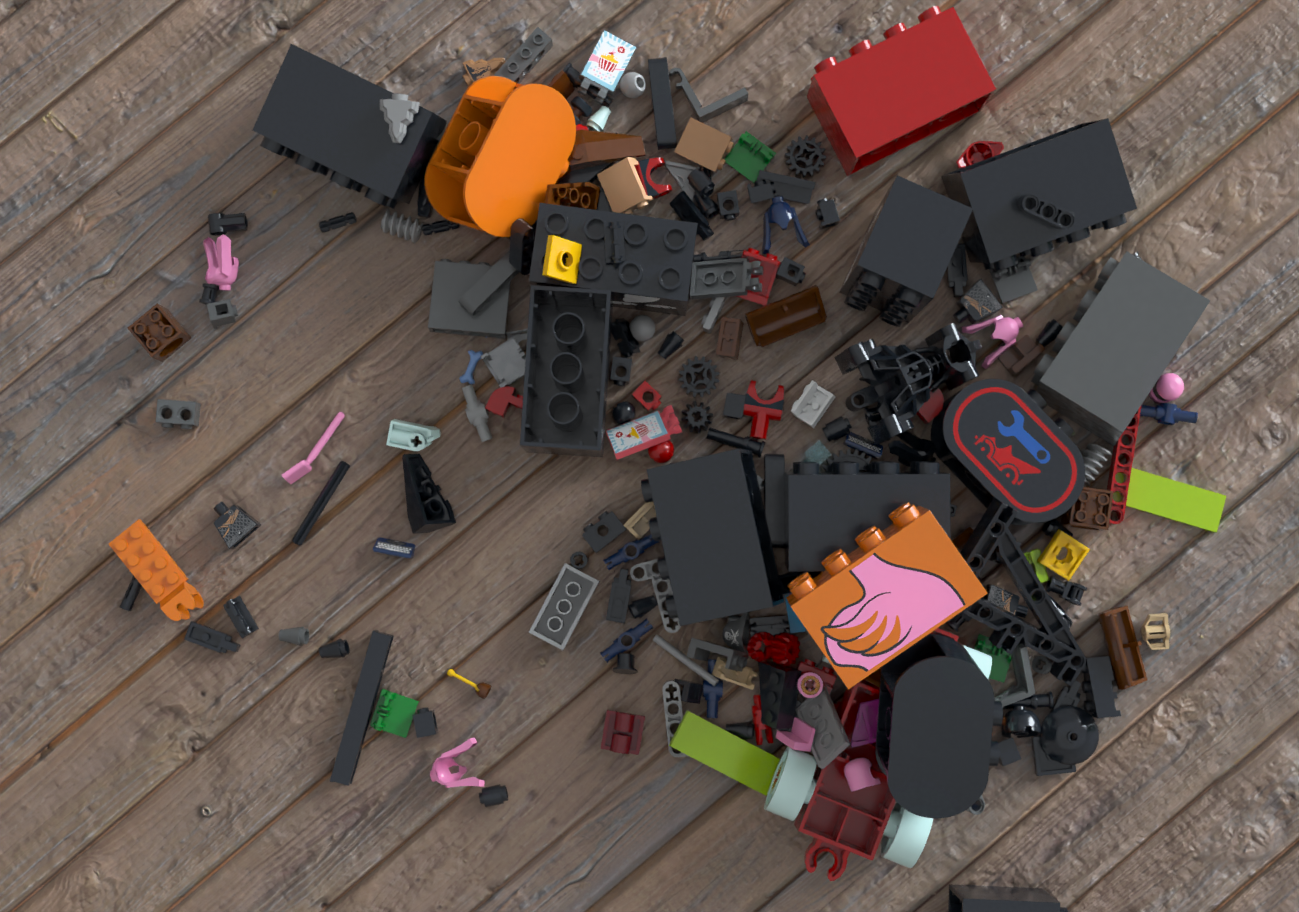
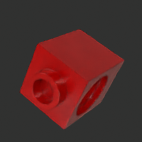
M646 381L632 394V397L648 412L651 409L655 411L662 403L659 401L662 396ZM645 393H651L654 399L647 403L642 397Z

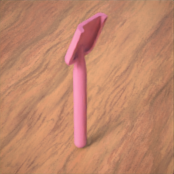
M339 412L308 455L306 461H300L282 474V477L288 483L293 484L312 470L310 464L316 459L345 417L343 412Z

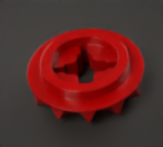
M759 632L753 635L747 645L749 656L758 662L767 661L771 657L770 653L772 650L769 648L772 647L771 641L775 640V637L768 632ZM761 641L767 646L764 653L759 649L761 648Z

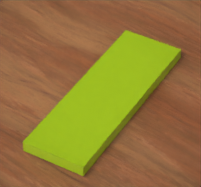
M1132 468L1126 507L1217 533L1227 496ZM1117 473L1115 479L1118 483H1123L1124 476L1121 473ZM1119 492L1113 493V500L1115 502H1120L1121 500Z
M688 710L669 744L674 749L767 796L780 761L774 755Z

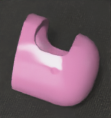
M1174 373L1163 374L1158 379L1156 388L1158 394L1167 401L1158 399L1153 392V388L1149 396L1158 404L1170 402L1182 395L1184 383Z
M857 758L845 765L844 773L851 792L881 784L879 778H873L870 771L872 764L866 758Z

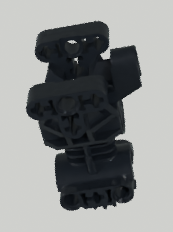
M952 323L925 338L928 347L915 348L914 350H910L906 345H880L877 347L873 339L850 346L834 357L842 375L858 368L862 376L859 380L870 384V386L856 391L847 397L846 407L850 411L855 412L878 402L875 414L879 412L882 420L867 427L875 445L914 428L911 418L930 399V391L935 390L943 383L946 384L950 391L979 376L975 367L976 351L982 349L979 339L970 342L959 333L955 323ZM946 350H949L953 364L949 361ZM854 397L859 400V405L854 403Z

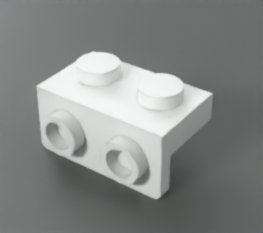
M812 380L804 388L799 400L794 402L791 412L796 418L814 428L835 399V396Z

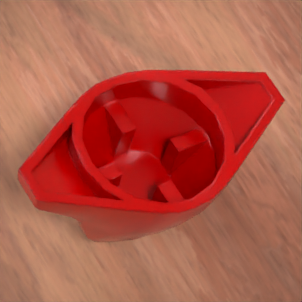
M994 141L974 142L968 146L957 160L958 168H964L999 155L1004 149V145L1002 142Z

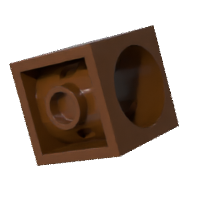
M158 303L127 328L152 358L161 362L165 361L192 338L171 312Z
M1083 487L1075 504L1062 514L1061 524L1063 526L1094 531L1108 530L1114 491Z

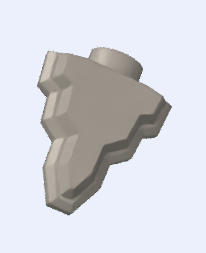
M394 93L392 94V99H380V110L384 112V120L389 124V134L393 143L402 142L406 135L407 126L413 122V117L419 110L420 103L409 101L408 95Z

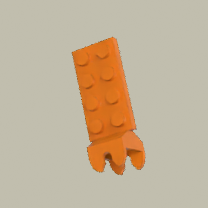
M138 519L109 543V546L156 604L160 603L161 610L168 618L174 621L190 619L188 609L193 610L195 607L203 608L204 601L195 587L186 582L189 580L188 577L141 519Z

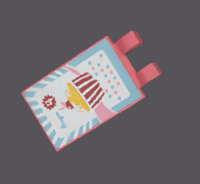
M672 405L665 407L662 413L657 410L606 430L616 459H621L670 440V435L681 433L682 429L678 425L680 423L677 416L673 413Z

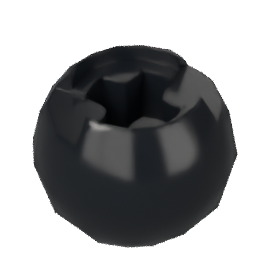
M628 401L618 403L617 407L612 409V417L618 424L629 422L636 415L634 406Z

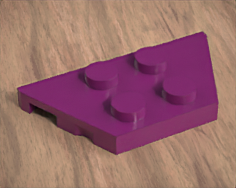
M879 699L859 703L850 743L852 748L876 742Z

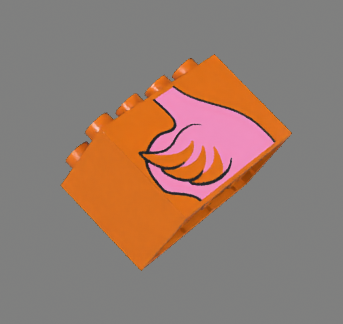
M909 502L901 505L888 515L893 522L892 525L883 531L876 528L875 525L868 528L855 538L859 547L853 552L846 555L842 549H839L821 562L826 570L814 579L811 578L808 572H805L787 585L792 593L786 597L790 607L848 689L988 594L932 512L924 507H915L914 504L910 505Z

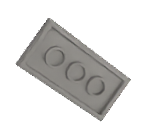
M823 686L822 692L817 697L807 698L795 709L799 719L815 728L811 750L818 767L822 769L850 745L825 686Z

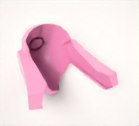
M223 234L217 238L215 245V242L208 237L203 241L208 263L205 280L208 284L219 285V290L230 291L231 285L237 278L239 267L238 258L231 257V240Z
M1000 315L980 323L962 327V333L973 334L994 323L995 330L991 334V338L993 340L1001 339L1005 342L1006 345L1001 346L985 358L982 367L987 369L1000 355L1016 343L1019 329L1023 327L1019 317L1012 319L1009 317L1003 318Z
M470 738L456 748L441 754V757L435 760L432 770H430L432 782L437 781L441 785H445L446 788L459 786L484 787L485 781L476 777L461 779L467 772L465 766L458 765L453 760V757H457L477 745L476 739ZM459 766V772L451 774L448 768Z

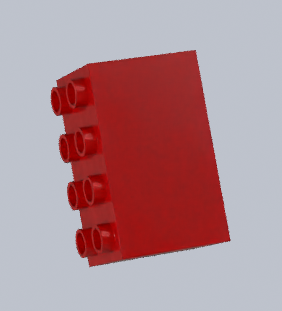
M939 6L931 7L917 17L920 22L919 24L907 29L904 23H899L883 33L884 41L872 46L870 40H864L849 50L851 57L839 63L835 57H830L814 67L817 74L813 75L810 79L811 85L807 99L847 176L981 111L996 91V87L954 7L941 12Z

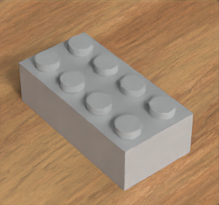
M565 563L529 633L564 650L600 581Z

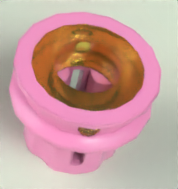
M807 672L800 676L797 687L800 694L804 697L815 698L822 692L823 681L817 674ZM807 680L814 681L812 684L813 689L805 688Z

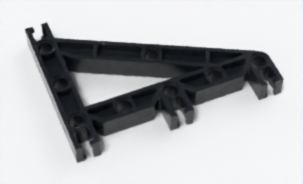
M994 497L960 554L975 576L978 577L993 551H995L1039 623L1040 628L984 598H980L962 612L994 629L988 640L997 648L1001 649L1002 647L1005 652L1012 654L1021 641L1025 646L1052 659L1054 663L1050 673L1058 680H1063L1066 684L1072 686L1084 668L1086 658L1008 529L1018 511Z

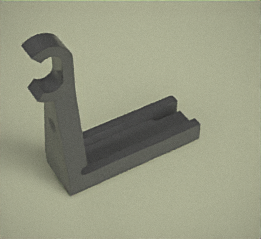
M673 68L669 71V76L674 74L680 76L682 81L677 83L676 89L683 90L697 120L702 123L748 101V92L744 87L706 107L700 108L702 107L683 71L680 68Z
M1020 642L1011 654L1016 686H1011L995 697V701H1001L1002 707L1035 694L1027 646Z

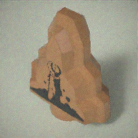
M493 58L489 61L480 59L475 62L473 60L463 62L466 74L462 76L467 86L469 87L480 78L494 76L506 60L505 58Z

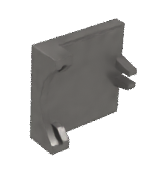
M514 337L481 356L500 388L509 386L525 375L526 355Z

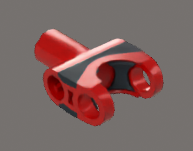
M650 158L638 161L639 165L635 166V169L647 196H652L654 200L672 191L671 185H658L650 178L654 170L665 165L664 158Z
M751 380L746 393L743 415L753 417L749 437L766 440L769 421L781 420L784 404V386L778 385L775 396L770 400H763L756 393V381Z

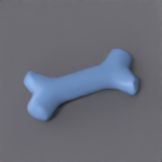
M468 351L470 362L465 374L459 377L461 383L475 384L473 373L477 362L482 359V351Z

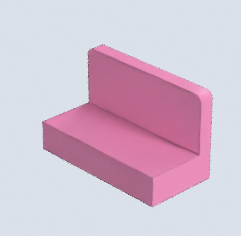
M794 718L791 732L777 730L776 738L793 750L810 752L815 728L799 718Z

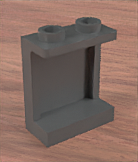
M691 638L687 657L708 661L711 651L728 657L726 669L742 672L746 667L748 661L747 653L709 641Z

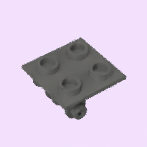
M1025 256L1017 257L1018 263L1011 267L995 271V268L989 269L1002 303L1038 290L1029 268L1031 262Z

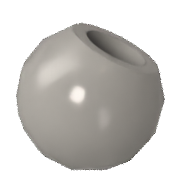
M628 72L620 80V90L628 98H638L646 88L645 79L636 72Z
M647 315L636 316L629 325L631 333L637 341H647L655 333V323Z

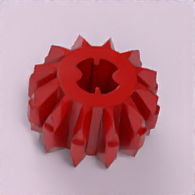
M786 632L775 635V640L771 641L772 647L769 648L772 650L770 656L773 658V662L783 666L795 664L796 658H799L798 653L801 651L799 649L801 642L798 641V637Z

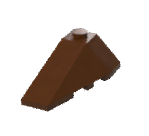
M578 130L576 131L573 150L568 159L571 171L622 161L627 157L646 156L642 136Z
M590 182L547 185L544 203L596 210L600 187Z

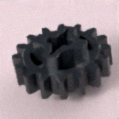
M806 135L805 139L802 140L799 136L797 142L791 141L792 147L787 146L786 150L790 153H785V158H789L785 164L791 165L790 172L796 170L795 176L802 173V177L805 178L808 173L810 177H813V171L819 173V167L824 166L822 161L826 160V156L822 154L825 152V148L820 149L822 143L818 142L816 144L815 137L809 140L808 135ZM798 147L799 153L793 156L794 150ZM804 153L806 156H809L808 160L805 157L802 158ZM818 157L817 163L813 166L812 160Z
M695 356L693 362L687 359L688 365L682 364L684 371H679V374L683 377L679 378L678 381L684 383L681 389L687 388V395L693 392L694 398L697 394H700V397L703 398L705 392L710 395V389L716 390L713 384L719 383V380L715 377L719 376L720 373L714 371L717 365L711 366V359L705 362L704 356L701 360H698V357ZM694 365H703L701 368L696 369L692 367ZM704 370L702 375L704 380L699 379L695 382L696 376L694 374L698 375ZM708 370H710L712 375L711 381L707 378ZM686 373L691 376L690 384L686 380ZM700 385L706 387L704 389H695L697 386Z

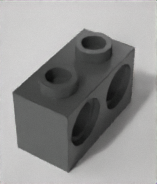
M157 399L155 422L162 424L161 427L173 428V425H181V429H192L193 426L199 427L201 404L190 401ZM171 409L172 416L166 419L165 412ZM187 411L191 412L189 420L184 419V414Z

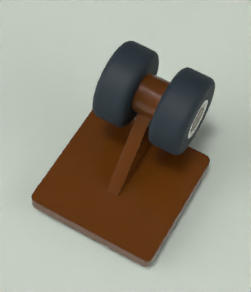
M563 70L555 75L548 85L562 94L565 99L575 90ZM575 96L571 104L569 103L576 125L581 124L579 120L581 115L588 117L592 113V108L579 96Z

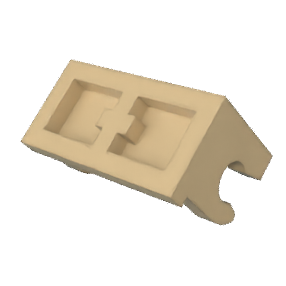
M645 503L623 525L638 540L650 529L649 519L656 517L654 503Z
M718 656L712 672L713 676L751 690L754 689L755 684L751 680L753 676L757 677V673L752 671V668L746 666L742 672L726 669L727 659Z

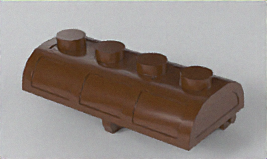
M817 285L745 313L751 336L756 346L761 347L824 323L827 318Z
M1128 605L1098 613L1118 690L1127 689L1147 681L1139 646L1142 643L1136 639Z

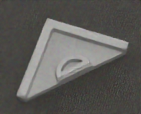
M665 160V166L681 190L685 191L693 202L695 190L689 185L687 177L693 170L700 167Z

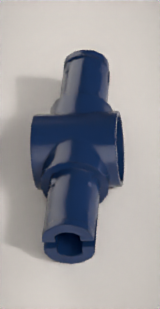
M1160 403L1156 406L1141 405L1140 416L1154 418L1160 424L1175 425L1179 421L1196 423L1198 413L1181 410L1175 404Z
M649 534L640 540L636 539L626 543L622 548L618 549L617 553L603 559L605 564L612 562L607 565L608 570H611L622 562L626 563L636 559L645 552L644 550L659 543V541L650 540L652 535ZM630 545L635 546L637 549L636 555L632 557L626 554V548Z
M646 618L636 627H631L626 632L621 633L613 641L612 645L600 652L602 657L609 654L604 660L608 663L620 652L624 653L626 650L631 649L641 640L640 637L653 629L651 624L645 627L649 623L648 619ZM624 635L632 637L631 645L625 646L622 644L621 639Z
M708 659L707 672L711 675L717 661L716 659ZM715 677L719 680L715 686L703 680V697L707 700V718H718V701L723 697V680Z

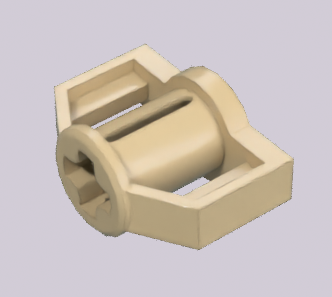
M1166 613L1148 614L1141 627L1142 638L1151 650L1169 649L1170 628L1168 625V614ZM1162 620L1161 625L1148 626L1150 621ZM1163 638V642L1160 643L1148 642V639Z

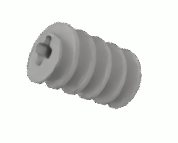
M390 209L386 210L381 221V229L383 228L384 233L390 231L392 236L397 233L398 238L404 236L405 240L411 239L413 243H416L420 238L423 223L419 225V219L416 218L412 223L411 216L404 220L403 213L398 218L397 211L390 215Z
M1090 443L1087 445L1088 450H1084V456H1082L1085 464L1084 485L1091 486L1087 480H1095L1091 474L1098 475L1099 473L1095 468L1103 467L1100 461H1107L1103 455H1111L1104 447Z

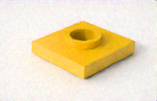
M548 235L542 275L570 284H576L582 244L554 235ZM564 253H567L568 258H566V263L564 266L562 263V256Z
M1058 529L1037 561L1069 581L1090 549ZM1065 547L1067 549L1066 557L1062 560L1056 559V555L1058 556V553L1062 550L1061 548Z

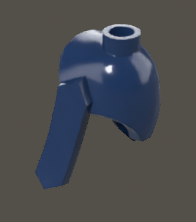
M783 196L772 198L773 204L770 205L763 217L762 254L769 253L771 247V227L769 223H776L782 230H786L791 219H793L797 241L805 248L810 244L801 228L795 208L790 207L787 202H784Z

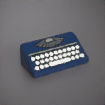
M850 432L847 434L843 442L845 446L854 450L857 449L861 453L865 452L866 455L875 459L880 458L882 455V445H875L873 441Z
M381 537L377 539L373 547V552L409 559L413 558L415 544Z

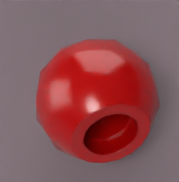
M670 440L648 448L650 458L656 463H666L674 456L675 449Z

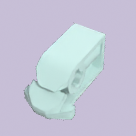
M393 419L390 422L386 445L420 451L431 445L433 440L439 438L441 432L439 428ZM416 437H419V440L422 441L418 445L417 441L414 440Z

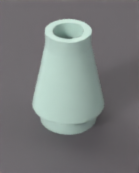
M601 106L587 120V128L590 131L603 132L611 113L610 109L606 106Z

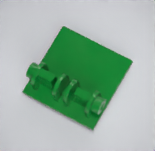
M746 131L740 136L739 141L724 160H726L725 163L754 183L757 180L758 171H763L776 155V152Z
M978 634L974 649L992 657L989 678L1004 683L1012 660L1011 654L1005 652L1002 647L1001 649L997 648L988 640L989 637Z
M382 689L370 726L376 730H383L406 738L419 701Z

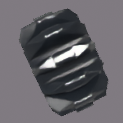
M693 401L694 408L687 404L686 408L689 412L686 410L681 412L687 416L682 417L681 421H688L684 428L691 425V433H693L695 427L697 428V433L700 434L701 426L707 431L708 427L705 423L712 424V421L707 418L713 417V413L706 414L710 407L707 406L703 409L704 402H701L700 407H697V402ZM700 413L702 420L695 422L692 414Z

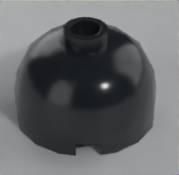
M1015 706L1012 711L1007 712L1003 716L1001 735L1003 737L1010 738L1011 734H1013L1017 738L1037 736L1038 733L1041 734V725L1037 715L1031 710H1025L1024 706Z

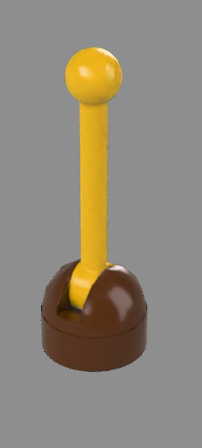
M453 669L447 671L448 676H454L474 687L476 695L480 698L485 699L488 696L491 685L484 682L475 684L456 674Z

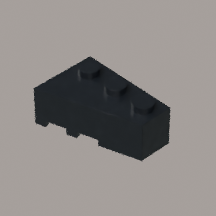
M1110 656L1085 657L1086 664L1081 671V674L1084 676L1082 691L1086 694L1084 710L1095 718L1121 716V712L1116 710L1114 699L1118 697L1117 692H1113L1112 681H1114Z
M773 661L758 662L762 724L775 729L792 728L798 696L797 682L802 671L777 664Z

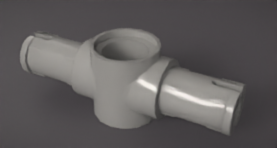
M472 385L463 387L462 391L467 402L465 411L470 424H473L474 427L476 426L482 442L492 439L487 425L489 416L484 403L477 399Z

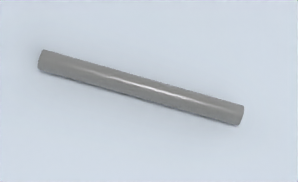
M659 635L653 638L655 643L710 684L715 686L719 680Z

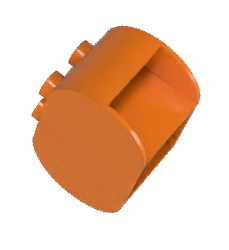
M486 76L473 82L463 94L425 172L426 194L437 213L450 222L498 237H510L512 224L520 218L532 226L538 218L539 204L545 201L547 185L555 184L557 179L561 178L569 167L568 158L575 143L576 124L573 111L567 100L557 90L542 84L531 83L523 85L500 76Z

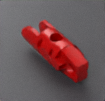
M760 694L753 695L754 706L751 707L756 744L758 746L763 743V729H765L767 742L769 744L774 743L772 727L761 722Z

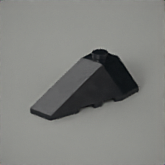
M404 454L402 460L407 515L412 533H430L455 524L456 520L451 504L448 500L445 501L441 495V488L439 485H435L431 478L432 473L421 455Z

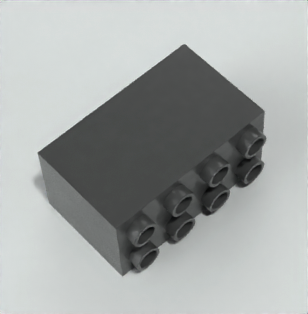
M1129 252L1125 253L1120 262L1110 257L1098 276L1099 279L1094 286L1100 292L1097 294L1090 289L1087 291L1077 307L1078 311L1073 317L1074 320L1079 322L1078 325L1075 326L1067 321L1058 334L1052 349L1058 355L1056 358H1053L1046 353L1036 367L1035 375L1031 380L1032 383L1038 386L1036 392L1044 398L1049 407L1112 446L1116 444L1210 302L1209 299Z

